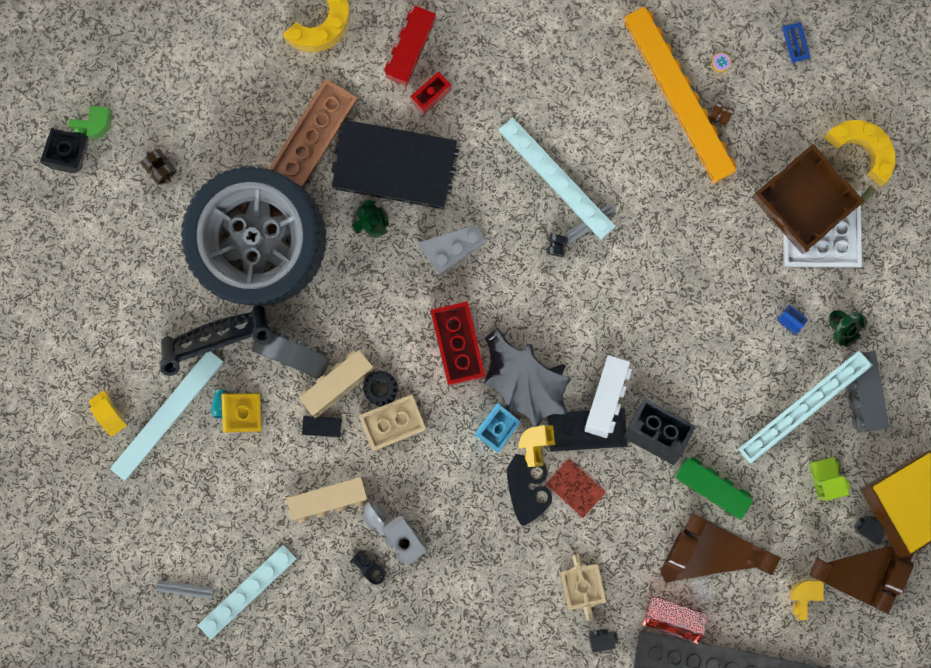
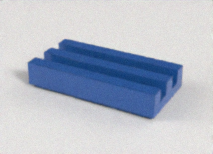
M802 23L783 26L782 30L791 64L810 59ZM794 28H798L800 40L804 51L803 56H801ZM788 29L791 31L797 57L794 55Z

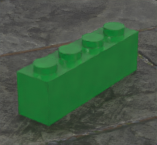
M691 457V459L685 458L674 478L738 520H742L754 501L749 498L751 494L743 489L737 490L733 487L734 483L726 478L724 480L717 477L718 473L708 467L706 470L700 466L702 462L694 457Z

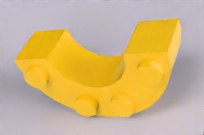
M326 0L330 11L325 22L313 28L301 26L296 22L282 34L285 41L292 47L305 52H320L331 48L343 38L350 22L348 1Z
M850 120L836 125L824 136L837 149L850 143L864 147L871 159L867 175L880 187L890 179L895 167V150L888 135L875 124L863 120Z

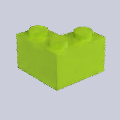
M835 457L809 463L818 500L828 501L849 495V481L844 476L839 475L841 467L839 461L835 460Z

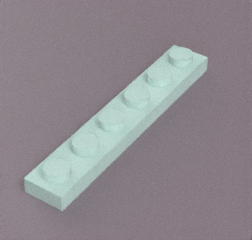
M282 545L198 625L199 628L210 640L214 638L297 558L285 545Z

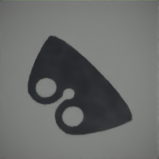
M515 454L506 469L507 480L516 517L519 523L525 526L539 517L550 506L552 494L548 488L543 486L536 487L534 490L529 489L530 483L540 484L544 482L547 477L546 466L544 464L543 466H538L542 469L543 475L540 479H534L531 476V470L534 467H528L525 456ZM539 491L547 493L548 499L545 503H538L535 496Z

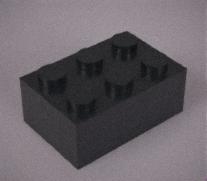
M644 398L638 406L623 438L664 461L675 465L681 458L696 426Z

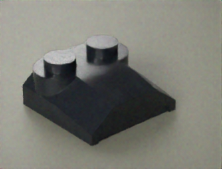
M51 127L40 159L41 164L58 171L68 173L79 172L83 167L82 159L89 137Z

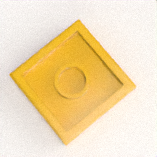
M260 393L222 394L223 433L262 431Z

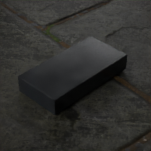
M303 416L302 435L341 438L342 418Z

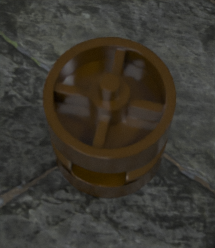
M156 149L151 153L149 151L146 152L147 156L141 161L143 168L147 173H151V178L157 185H161L166 181L170 183L172 181L171 177L177 172L174 165L170 161H166L167 157L161 149Z

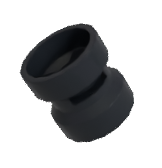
M550 234V246L547 247L546 254L565 257L566 251L564 248L568 243V238L562 235Z

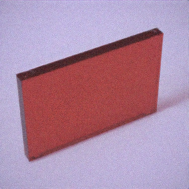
M569 459L546 483L548 488L552 489L582 518L606 493L604 489H601Z

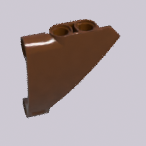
M692 513L684 530L678 534L660 572L665 583L750 568H757L773 575L781 558Z
M889 546L830 562H825L817 557L809 576L889 614L896 596L903 592L914 567L911 559L914 554L898 558L893 547Z

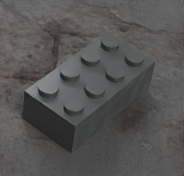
M876 351L863 352V355L873 366L846 387L847 391H850L851 394L849 407L854 411L855 418H852L853 428L857 429V433L889 428ZM854 354L845 356L844 361H842V364Z

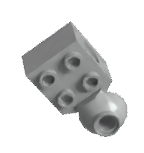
M369 501L367 502L364 514L361 515L362 519L371 530L375 528L380 536L383 534L387 536L384 540L390 548L395 547L398 551L396 556L402 564L406 562L409 565L428 550L403 515L396 517L386 525L384 521L387 517L377 504L373 506ZM401 538H407L410 541L408 548L400 545Z

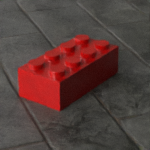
M468 301L430 310L448 387L486 378Z

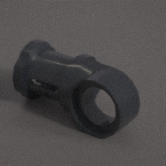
M362 549L350 560V563H354L370 583L378 585L385 580L384 570L374 561H370L363 554ZM375 570H379L382 573V579L378 582L373 581L371 578V574Z

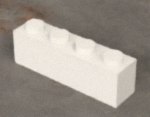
M607 356L585 426V432L604 438L608 437V433H613L616 422L612 420L614 415L618 416L621 404H618L620 397H624L626 386H623L625 379L629 380L632 371L629 368V361Z

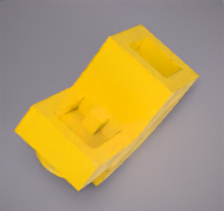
M105 390L89 400L92 414L111 437L127 427L122 414L114 407Z
M553 426L531 427L522 434L519 441V449L526 448L525 460L528 463V467L543 466L541 447L555 445Z
M803 580L792 587L789 599L796 600V603L793 604V615H796V619L808 620V601H823V582L819 580Z

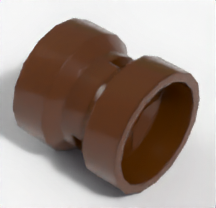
M718 101L709 118L718 120L721 125L726 126L734 109L726 108L723 106V103Z

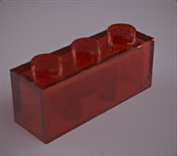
M652 596L647 604L642 625L698 644L704 635L708 615L698 610H691L678 603H671L661 597Z

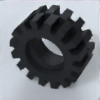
M372 372L364 380V396L370 403L384 406L396 398L398 385L395 378L388 372ZM378 381H384L388 385V391L383 396H378L373 391V386Z

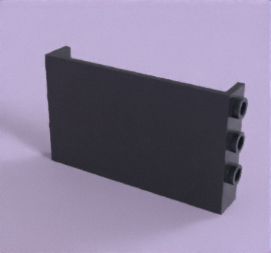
M344 120V125H340L339 129L341 141L336 144L335 154L338 155L337 161H333L331 170L334 173L332 188L334 190L445 210L447 194H451L453 183H450L451 176H455L457 165L453 164L454 158H458L460 146H457V140Z

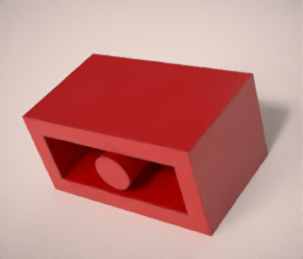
M438 71L410 96L411 102L425 115L452 91V87Z

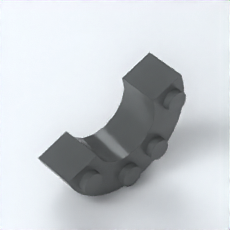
M272 331V339L268 343L258 344L255 342L251 350L254 353L285 364L315 378L324 375L330 362V358L326 357L328 353L319 349L315 352L307 348L308 344L299 340L294 343L289 341V336L279 333L277 336L274 335V331Z

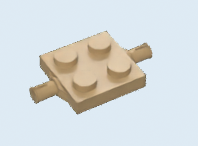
M580 553L576 554V556L574 554L572 555L574 567L569 570L560 571L568 611L584 609L586 621L594 619L591 607L605 603L606 598L598 564L582 565Z

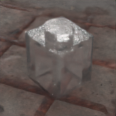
M705 576L689 580L693 603L699 604V607L711 605L710 601H714L715 598L710 577Z

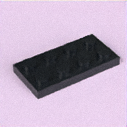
M620 408L618 416L614 415L612 421L616 422L613 433H608L607 438L585 432L590 410L548 416V425L553 426L555 445H550V452L628 447L627 440L623 438L626 432L625 408Z

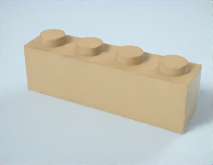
M360 350L349 353L343 363H337L331 368L332 372L327 376L322 375L316 380L317 384L301 392L299 400L314 418L320 416L375 371Z
M359 477L286 498L292 521L297 520L298 523L308 521V516L316 514V518L328 515L327 511L334 509L336 513L346 510V506L353 504L354 507L364 505V500H368L363 478Z

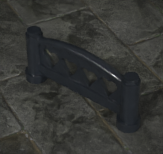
M256 305L249 313L234 315L207 323L174 339L170 336L164 337L161 340V372L166 376H173L179 372L181 361L253 337L254 341L258 344L268 343L272 339V329L268 325L265 308ZM247 322L245 327L242 329H238L235 327L237 325H241ZM229 328L226 334H217V332L224 331L225 329ZM211 335L207 341L202 342L198 340L202 337ZM193 341L189 347H181L182 344Z

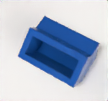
M788 305L777 318V321L796 335L804 327L808 319L791 305Z

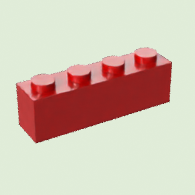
M416 5L413 11L409 10L406 17L407 25L402 27L399 33V38L401 39L398 45H394L391 52L393 55L391 62L387 61L384 68L387 79L404 86H408L436 21L435 13Z

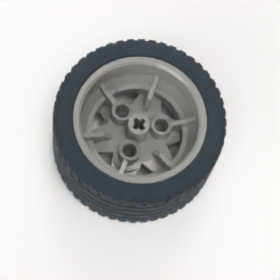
M254 166L240 167L239 169L233 168L230 171L226 170L222 174H217L215 178L209 179L208 183L203 184L201 189L195 193L194 198L192 197L190 200L191 203L186 208V214L184 213V222H182L181 226L183 228L181 231V245L183 246L182 251L185 254V261L188 263L190 271L193 272V276L198 279V282L205 289L211 291L215 296L232 303L262 306L286 301V299L294 297L302 289H305L308 283H311L324 259L327 234L324 228L325 222L323 221L322 213L319 212L318 205H316L314 199L310 197V194L304 188L276 171L274 172L262 167L256 168ZM250 202L246 214L234 210ZM270 204L278 208L284 215L271 217ZM238 221H242L244 224L241 231L235 229ZM271 224H275L277 231L271 235L268 232V228ZM224 226L231 236L221 243V231ZM291 234V246L289 249L282 240ZM255 251L258 258L256 261L251 262L249 254ZM242 259L244 272L234 267L229 261ZM267 261L278 265L276 268L265 273Z

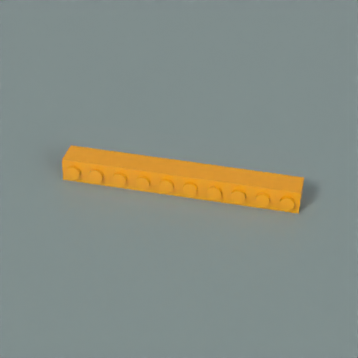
M644 6L626 15L623 22L713 184H716L733 175L737 171L735 169L737 165L732 157L729 158L726 153L727 147L723 141L720 142L716 127L710 124L706 109L701 108L699 96L696 92H692L689 78L682 74L680 62L672 56L671 46L663 40V32L653 22L654 16L650 10L647 11Z

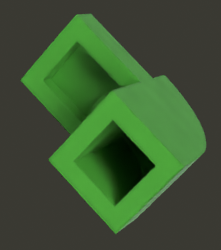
M90 106L88 121L69 119V127L77 134H86L87 131L86 136L90 139L101 138L110 129L113 111L109 107Z

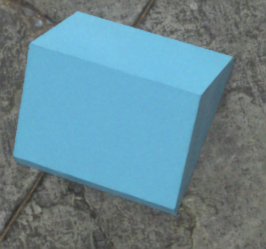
M497 403L474 435L499 453L521 421Z

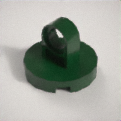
M368 200L359 205V220L352 224L355 234L361 233V230L364 229L372 237L379 238L388 232L386 230V227L389 226L387 215L382 207L377 208L374 205L375 201Z
M842 310L831 312L829 323L835 330L834 342L840 347L842 345L848 347L861 336L859 334L861 328H866L867 318L860 312H853L849 315ZM835 317L843 318L839 323L833 321Z

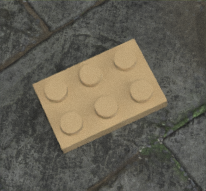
M412 394L359 415L372 451L426 431Z

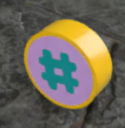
M726 53L716 54L711 62L712 68L719 73L726 72L731 65L730 57Z

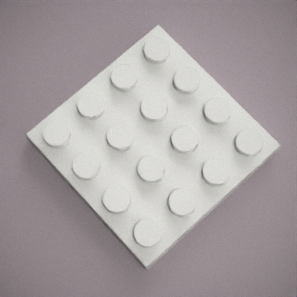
M856 191L861 197V191ZM861 205L804 254H801L783 234V267H862Z

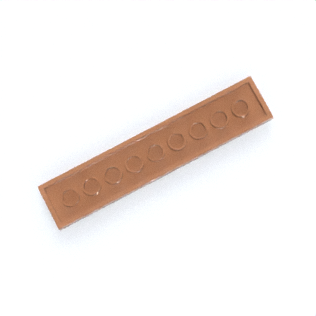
M325 79L269 169L286 176L303 188L358 98ZM250 202L243 209V214H246ZM270 204L271 217L284 215L278 208ZM238 221L235 225L237 231H241L244 227L242 221ZM271 224L268 232L271 235L275 234L277 226ZM255 251L250 253L252 256L258 258V255Z

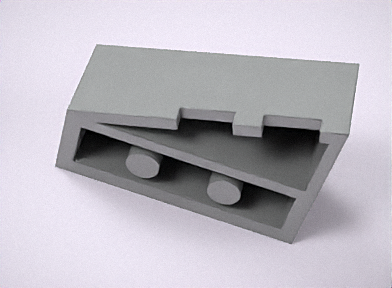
M473 225L419 242L417 245L439 276H442L485 245L486 239L478 228Z

